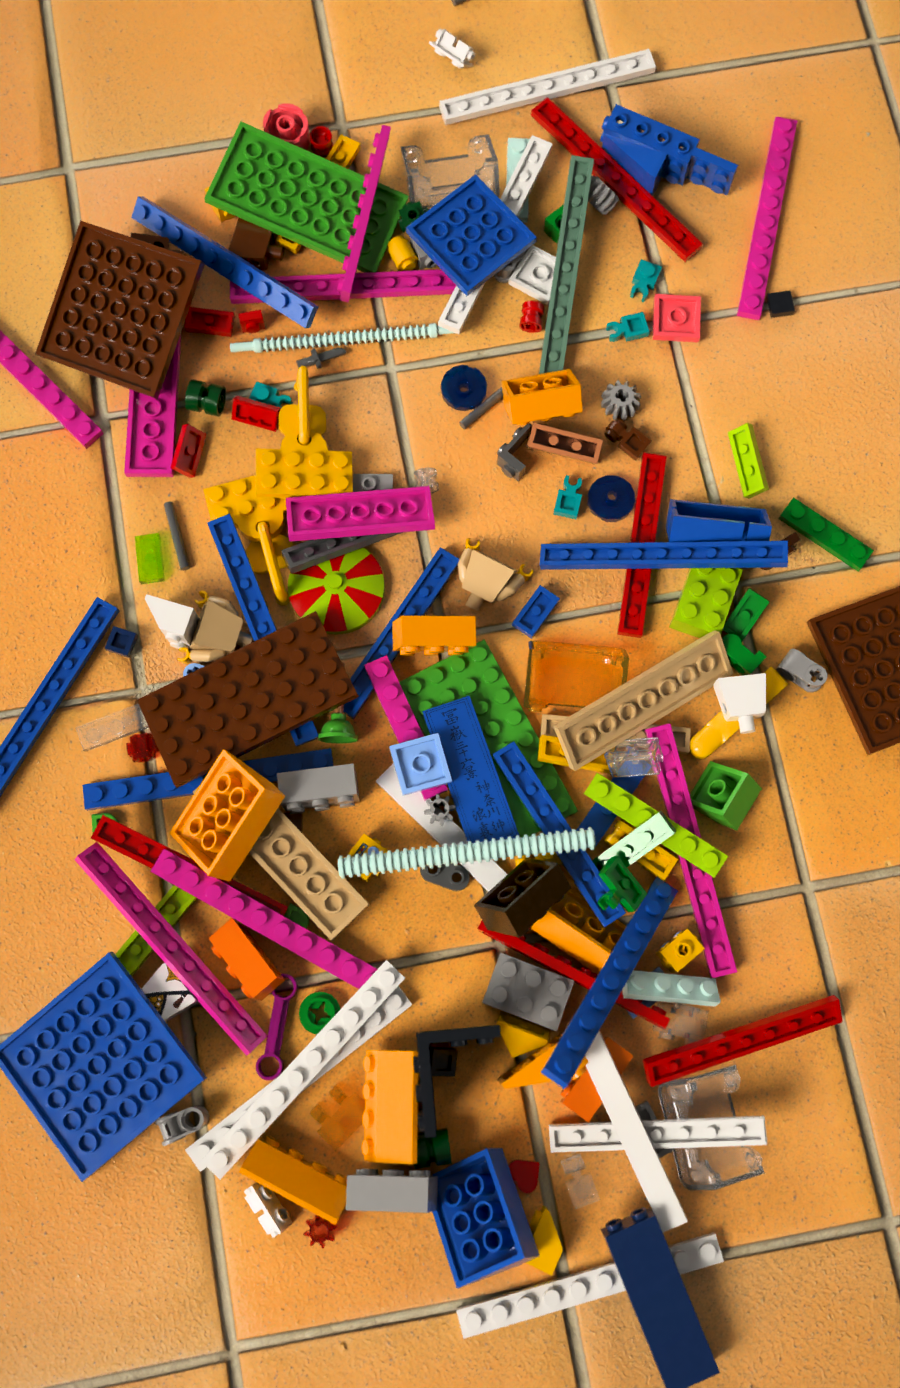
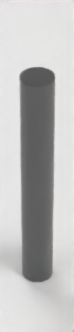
M502 387L459 422L460 426L466 429L503 398Z
M173 502L164 503V508L180 570L185 571L190 566Z

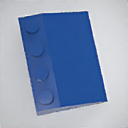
M486 1148L431 1175L438 1176L437 1211H433V1215L457 1289L517 1267L540 1256L502 1148Z

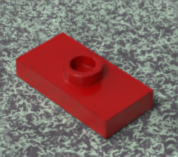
M236 395L233 398L231 420L276 432L279 427V411L281 408Z

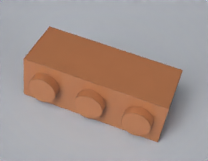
M533 423L527 448L597 464L603 440Z

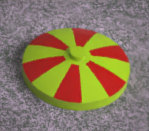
M365 548L357 549L293 574L290 572L288 579L289 599L297 616L301 619L316 611L327 634H346L362 628L377 614L384 598L385 584L381 567L375 557Z

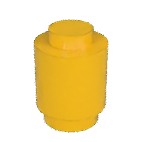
M397 236L390 240L388 252L399 271H412L416 267L418 257L409 241L404 239L403 236Z

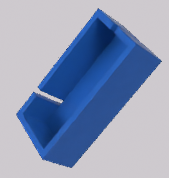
M670 499L666 520L669 542L769 541L772 524L766 509Z

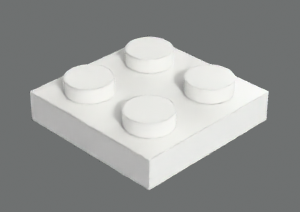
M532 245L509 278L508 284L548 305L556 257Z

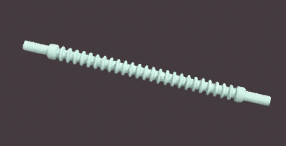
M430 323L429 326L423 324L422 327L416 325L415 328H412V325H410L409 328L403 326V329H399L397 326L396 329L390 327L389 330H386L384 327L382 331L377 328L376 331L370 329L369 332L366 329L363 332L357 330L356 333H353V330L350 333L344 331L343 334H340L339 331L337 334L331 332L330 335H327L325 332L323 336L318 333L317 336L311 334L310 337L304 334V337L298 335L297 338H294L293 335H291V338L284 336V339H281L280 336H278V339L271 337V340L267 338L264 340L254 338L250 342L230 343L231 353L244 351L262 353L263 350L269 352V349H272L275 352L277 348L279 351H282V348L288 350L289 347H292L293 350H295V347L302 349V346H305L306 349H308V346L315 348V345L321 348V345L328 347V344L334 347L336 343L341 346V343L348 345V342H351L352 345H354V342L361 344V341H364L365 344H367V341L374 343V340L380 343L381 340L387 342V339L393 341L397 338L400 341V338L407 340V337H410L413 340V337L420 339V336L426 339V336L437 338L438 335L456 333L437 326L436 323Z

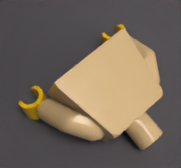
M471 538L466 539V549H464L458 562L459 580L463 583L462 588L471 592L466 606L479 611L484 599L491 603H494L496 600L503 601L516 593L522 584L531 578L533 570L529 574H525L522 571L526 564H522L517 572L516 569L480 552V541L477 542L476 546H470Z
M203 590L199 592L200 596L205 599L202 601L195 600L198 607L202 610L190 648L193 650L190 651L185 647L179 648L180 652H187L185 658H178L180 662L189 664L191 661L210 662L218 660L232 653L236 645L244 647L251 643L252 635L240 631L243 619L239 617L237 610L228 600L215 596L209 597Z

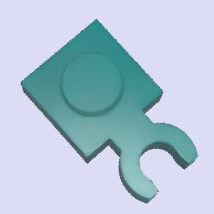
M641 259L632 283L635 285L631 289L630 298H633L636 292H641L643 294L641 302H645L649 292L648 289H654L662 267Z
M643 312L621 317L620 324L609 322L606 325V331H616L615 334L610 335V342L618 341L621 336H625L626 342L648 337L650 333Z
M257 381L248 398L282 408L281 405L283 403L292 404V399L289 396H278V389Z
M566 475L563 482L565 490L559 489L553 515L577 519L582 494L576 492L581 488L582 479L578 478L576 485H570L568 482L569 475Z

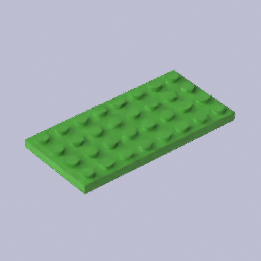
M240 121L206 193L205 203L344 263L345 256L350 257L351 250L347 249L350 235L355 236L356 229L353 228L355 214L360 215L361 208H358L360 194L365 195L366 188L363 187L365 176ZM379 182L357 267L358 270L364 273L377 272L387 250L388 243L397 227L398 219L401 217L399 210L403 208L409 198L408 195Z
M485 639L476 643V646L469 649L468 653L450 656L399 682L424 736H428L430 733L422 711L470 696L520 838L524 837V834L530 837L533 833L537 834L541 830L493 758L495 752L513 741L563 817L567 818L578 812L553 764L537 761L539 738Z

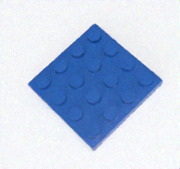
M476 174L406 227V233L466 296L470 295L526 251L537 240V237Z

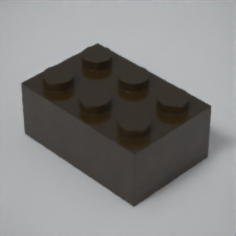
M525 858L483 896L474 907L487 930L520 937L526 934L538 919L543 918L555 903L561 901L571 887L558 863Z

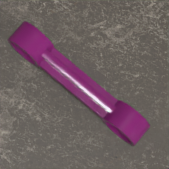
M288 974L281 975L283 978H288L292 981L293 992L291 995L282 997L275 990L272 991L275 998L265 1052L256 1062V1072L264 1080L276 1079L284 1069L280 1051L289 1002L298 991L296 979ZM272 1056L278 1060L279 1069L275 1075L267 1076L261 1070V1062L264 1058Z

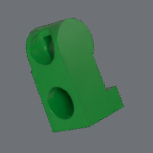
M727 634L722 638L731 667L742 676L751 675L767 657L760 650L754 655L742 644L741 639L735 634Z

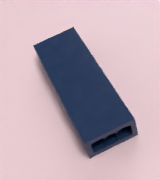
M641 1207L632 1211L629 1217L622 1220L616 1218L607 1222L606 1227L601 1228V1232L665 1388H688L720 1373L652 1209L650 1207L647 1209Z

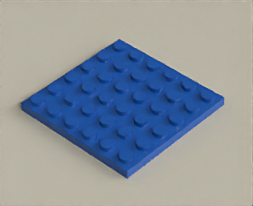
M114 952L106 954L0 1044L1 1070L81 1182L89 1178L207 1079Z

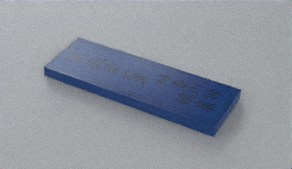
M470 696L422 711L430 735L439 734L452 783L447 785L467 843L468 841L476 843V840L484 842V839L492 841V838L500 840V837L508 839V836L516 838V835H519Z

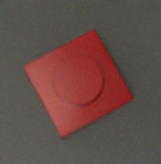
M261 309L238 313L243 333H256L265 329Z

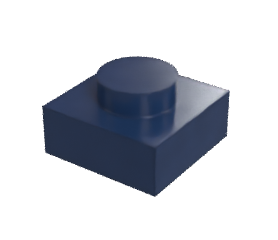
M113 626L105 649L106 651L130 658L138 635Z

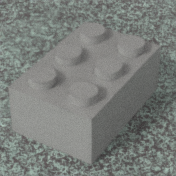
M354 764L277 773L278 789L285 795L281 806L285 811H289L290 814L304 813L305 809L315 808V811L329 810L330 806L339 804L340 808L355 806V802H360L357 772Z
M500 953L482 1003L550 1030L557 1031L574 980Z
M356 1169V1174L347 1175L346 1210L415 1213L437 1211L438 1176H430V1170L409 1171V1175H404V1170L388 1169L382 1170V1175H378V1169Z

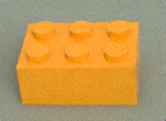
M571 369L501 381L504 408L512 424L526 425L530 421H549L553 417H572L576 413L583 412L581 385Z
M402 615L392 622L393 651H400L401 656H412L420 651H424L425 656H436L444 652H448L449 656L468 653L469 649L476 646V616Z

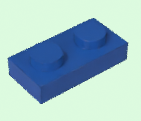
M540 585L512 622V626L532 639L558 604L560 598Z

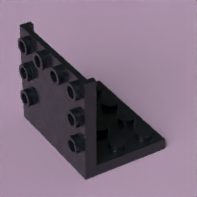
M500 1025L416 1033L418 1056H413L414 1073H420V1081H418V1085H415L417 1102H422L423 1106L418 1112L419 1131H425V1138L436 1137L437 1129L429 1054L430 1043L450 1041L451 1047L467 1046V1040L476 1039L478 1044L495 1043V1037H501Z

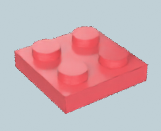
M655 294L652 340L698 343L700 339L701 296Z

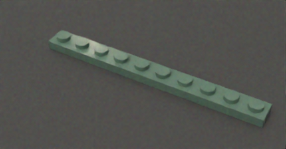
M571 155L539 374L560 371L564 368L594 162L592 158Z

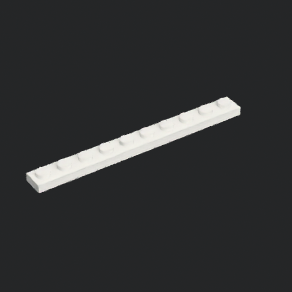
M650 49L441 100L439 101V108L445 125L540 102L547 97L552 99L655 73L656 65Z
M533 135L500 198L517 217L553 143ZM484 284L468 296L456 286L438 321V326L460 334Z
M386 960L205 1155L201 1162L221 1179L399 986L405 977Z
M399 986L301 1092L413 1005ZM275 1080L185 1149L200 1172L206 1168L201 1162L205 1155Z
M714 1232L668 1246L680 1275L724 1262L717 1236ZM611 1262L458 1307L456 1311L463 1339L626 1290L615 1263Z

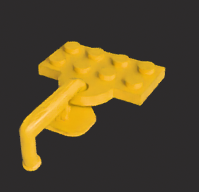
M301 366L298 369L296 383L294 384V389L298 392V405L288 404L279 411V430L285 435L281 448H256V497L287 498L353 492L352 452L328 451L326 441L322 437L326 431V413L319 406L309 405V371L306 366Z
M256 475L203 489L211 521L227 514L231 515L235 527L239 528L245 538L252 541L245 552L253 572L256 574L269 572L276 595V602L279 605H286L290 599L289 594L285 590L280 569L288 566L282 557L281 550L293 546L292 542H289L288 537L279 534L284 527L285 515H287L286 498L256 497Z

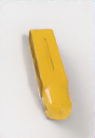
M772 666L764 672L766 673V704L789 684ZM722 711L719 712L691 738L690 753L698 759L709 757L740 729L739 722H726Z

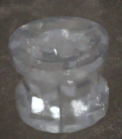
M430 467L416 470L414 472V479L417 480L415 487L429 486L430 494L439 490V483L436 482L437 470Z

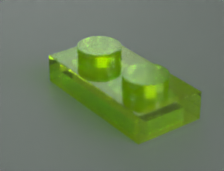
M159 533L135 536L139 582L141 584L165 581Z

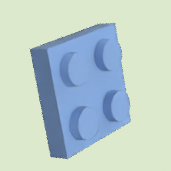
M438 733L389 746L403 796L452 783Z

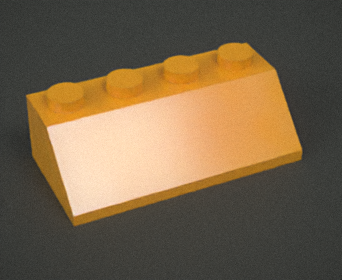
M570 889L561 901L555 903L543 918L538 919L533 924L531 929L598 975L625 930L626 925L615 920L603 928L585 898L573 889Z
M366 1050V1057L363 1063L366 1072V1084L363 1087L365 1112L362 1117L363 1126L365 1127L362 1153L365 1161L417 1164L418 1102L416 1100L415 1085H418V1073H414L413 1056H418V1051Z
M266 1136L265 1139L260 1137L241 1166L239 1173L336 1225L346 1205L347 1177L338 1173L335 1177L327 1173L328 1168L317 1161H313L311 1164L303 1160L304 1155L295 1149L290 1148L287 1151L279 1147L281 1142L273 1137Z

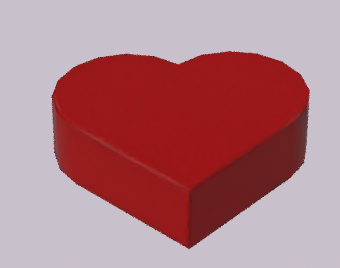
M515 1159L510 1162L509 1169L513 1180L517 1181V1186L521 1192L528 1194L534 1192L537 1188L540 1162Z

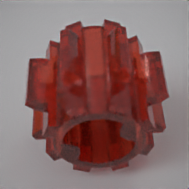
M151 733L135 734L129 737L130 743H126L127 754L132 757V761L142 763L156 759L155 753H158L159 749Z
M316 1215L315 1220H306L310 1228L303 1235L311 1237L310 1246L317 1242L320 1243L323 1249L326 1239L328 1241L335 1240V1236L331 1231L335 1230L338 1225L331 1224L329 1221ZM322 1223L327 1227L328 1233H322L318 1236L314 1232V1225L319 1227Z

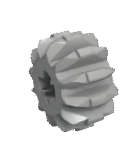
M592 176L588 202L601 214L606 215L609 211H612L619 201L618 196L597 176Z
M617 380L615 386L609 383L606 391H603L601 396L603 399L601 408H606V416L613 414V420L620 416L623 422L627 416L632 418L635 415V411L640 408L639 401L641 395L636 393V386L629 387L628 381L621 385L620 381Z

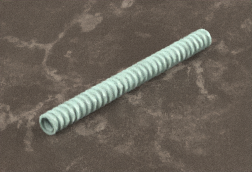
M588 827L587 830L580 828L579 831L572 829L571 832L564 830L563 833L556 831L555 834L548 832L547 835H544L542 832L538 836L533 833L530 837L524 834V837L521 838L519 835H516V838L508 836V839L500 837V840L492 838V841L484 839V842L476 840V843L468 841V844L460 842V845H455L454 842L451 846H447V843H445L442 847H439V844H437L433 848H431V845H428L427 848L423 849V846H420L416 850L415 847H412L411 850L404 848L403 851L395 849V852L387 850V853L379 851V854L371 852V855L363 853V856L355 854L354 857H351L349 854L343 858L340 855L338 858L339 876L345 879V876L348 875L350 878H353V875L361 877V874L369 876V873L377 875V872L385 874V871L393 873V870L401 872V869L409 871V868H413L415 871L418 867H422L423 870L427 866H430V869L438 865V868H441L444 864H446V867H449L453 863L454 866H457L458 863L466 865V862L474 864V861L482 863V860L490 862V859L498 861V858L506 860V857L514 859V856H518L520 859L523 855H526V858H528L532 854H534V857H537L541 853L542 856H546V853L549 852L550 855H554V852L562 854V851L570 853V850H574V852H578V849L586 851V848L594 850L596 843L594 830Z

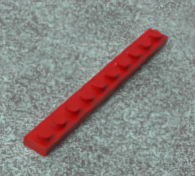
M548 97L531 110V116L568 152L574 156L594 159L592 174L606 184L618 196V199L684 262L701 250L703 243Z

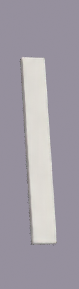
M394 763L376 780V783L441 846H444L443 844L447 843V846H451L454 842L455 845H460V842L468 844L464 831L453 821L446 818L442 827L440 821L430 824L431 815H424V811L430 809V806L424 801L421 792L402 795ZM434 807L436 815L440 812L445 814L440 808ZM490 859V862L482 860V863L474 861V864L466 862V865L459 863L488 892L508 875L492 859Z
M599 1030L585 1055L589 1061L585 1066L647 1200L656 1215L661 1230L666 1232L688 1222V1219Z
M764 1115L642 1120L655 1149L767 1145ZM611 1121L549 1124L551 1153L624 1150Z

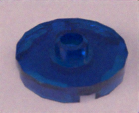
M468 365L455 366L448 370L442 379V398L448 406L455 410L468 411L475 409L486 397L487 383L485 376L476 368L473 369ZM461 388L468 389L466 392L460 391Z
M606 475L598 478L591 485L587 496L588 506L591 513L601 518V520L617 522L625 519L632 511L635 503V492L631 484L624 478L616 475ZM608 495H614L616 499L611 500L608 498Z

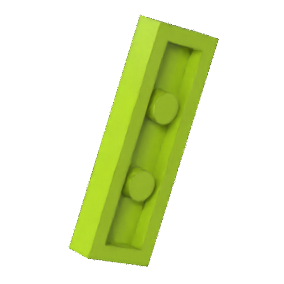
M746 423L728 432L743 496L749 499L769 490L753 425Z

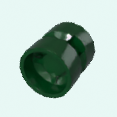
M192 379L186 390V409L195 412L204 410L206 414L221 416L226 401L225 386L216 384L207 386L206 382Z
M447 1128L436 1129V1137L425 1138V1131L417 1132V1164H414L415 1169L430 1167L431 1162H435L437 1166L452 1164Z

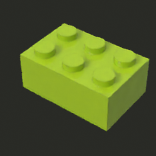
M689 568L669 628L697 638H701L714 630L719 631L721 634L743 570L739 568Z

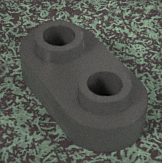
M454 863L450 864L449 867H446V864L442 865L435 874L428 872L429 866L423 870L420 867L421 876L425 881L452 891H462L469 883L468 871L460 865L454 866ZM455 873L460 874L462 877L461 881L454 882L452 875Z

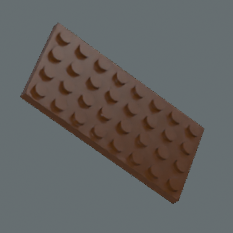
M315 611L137 701L174 786L179 788L208 773L223 749L238 758L359 696Z

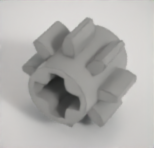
M436 794V800L433 802L427 799L426 803L430 806V809H426L424 815H431L430 824L440 821L442 827L446 818L451 821L453 820V816L449 814V811L455 810V805L449 806V796L445 799H440L439 794ZM443 805L445 814L440 812L436 815L434 807L439 808Z

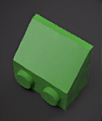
M710 761L692 790L690 798L694 809L718 824L738 830L762 788L748 773Z

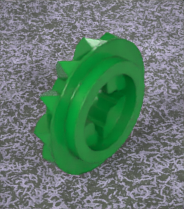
M315 992L307 996L299 1009V1018L303 1027L313 1034H318L339 1012L340 1006L338 1001L332 995L325 992ZM323 1002H325L324 1012L331 1017H322L315 1024L316 1014L310 1011V1008L319 1009Z

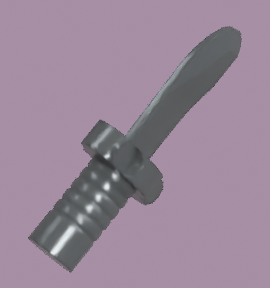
M334 348L317 354L316 350L312 349V356L297 360L296 363L298 369L301 366L309 367L311 365H315L319 369L322 368L320 362L345 355L346 350Z

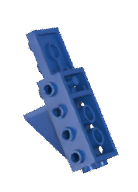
M617 104L611 115L605 117L602 124L603 133L600 141L603 142L602 149L611 155L652 196L662 177L672 184L682 186L687 178L692 183L706 186L717 194L728 195L738 165L699 149L700 139ZM618 120L623 121V123L618 124Z

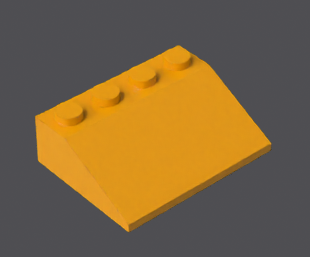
M223 749L169 834L208 876L231 881L285 798V795L269 780L229 751Z
M558 1034L547 1042L545 1046L539 1048L498 1078L499 1084L504 1089L553 1082L542 1074L541 1070L563 1034ZM585 1056L572 1078L573 1080L587 1071L584 1066L589 1061Z

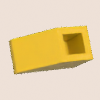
M542 1206L540 1211L536 1209L530 1225L533 1226L531 1232L540 1256L526 1263L552 1276L563 1248L551 1213L547 1207Z

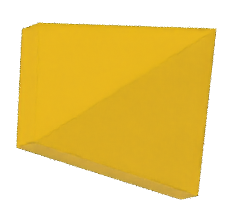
M500 1012L497 1025H500L501 1036L512 1058L547 1044L550 1029L509 1013Z

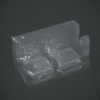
M658 737L627 739L604 754L612 778L659 775L661 771L659 762H663V754Z

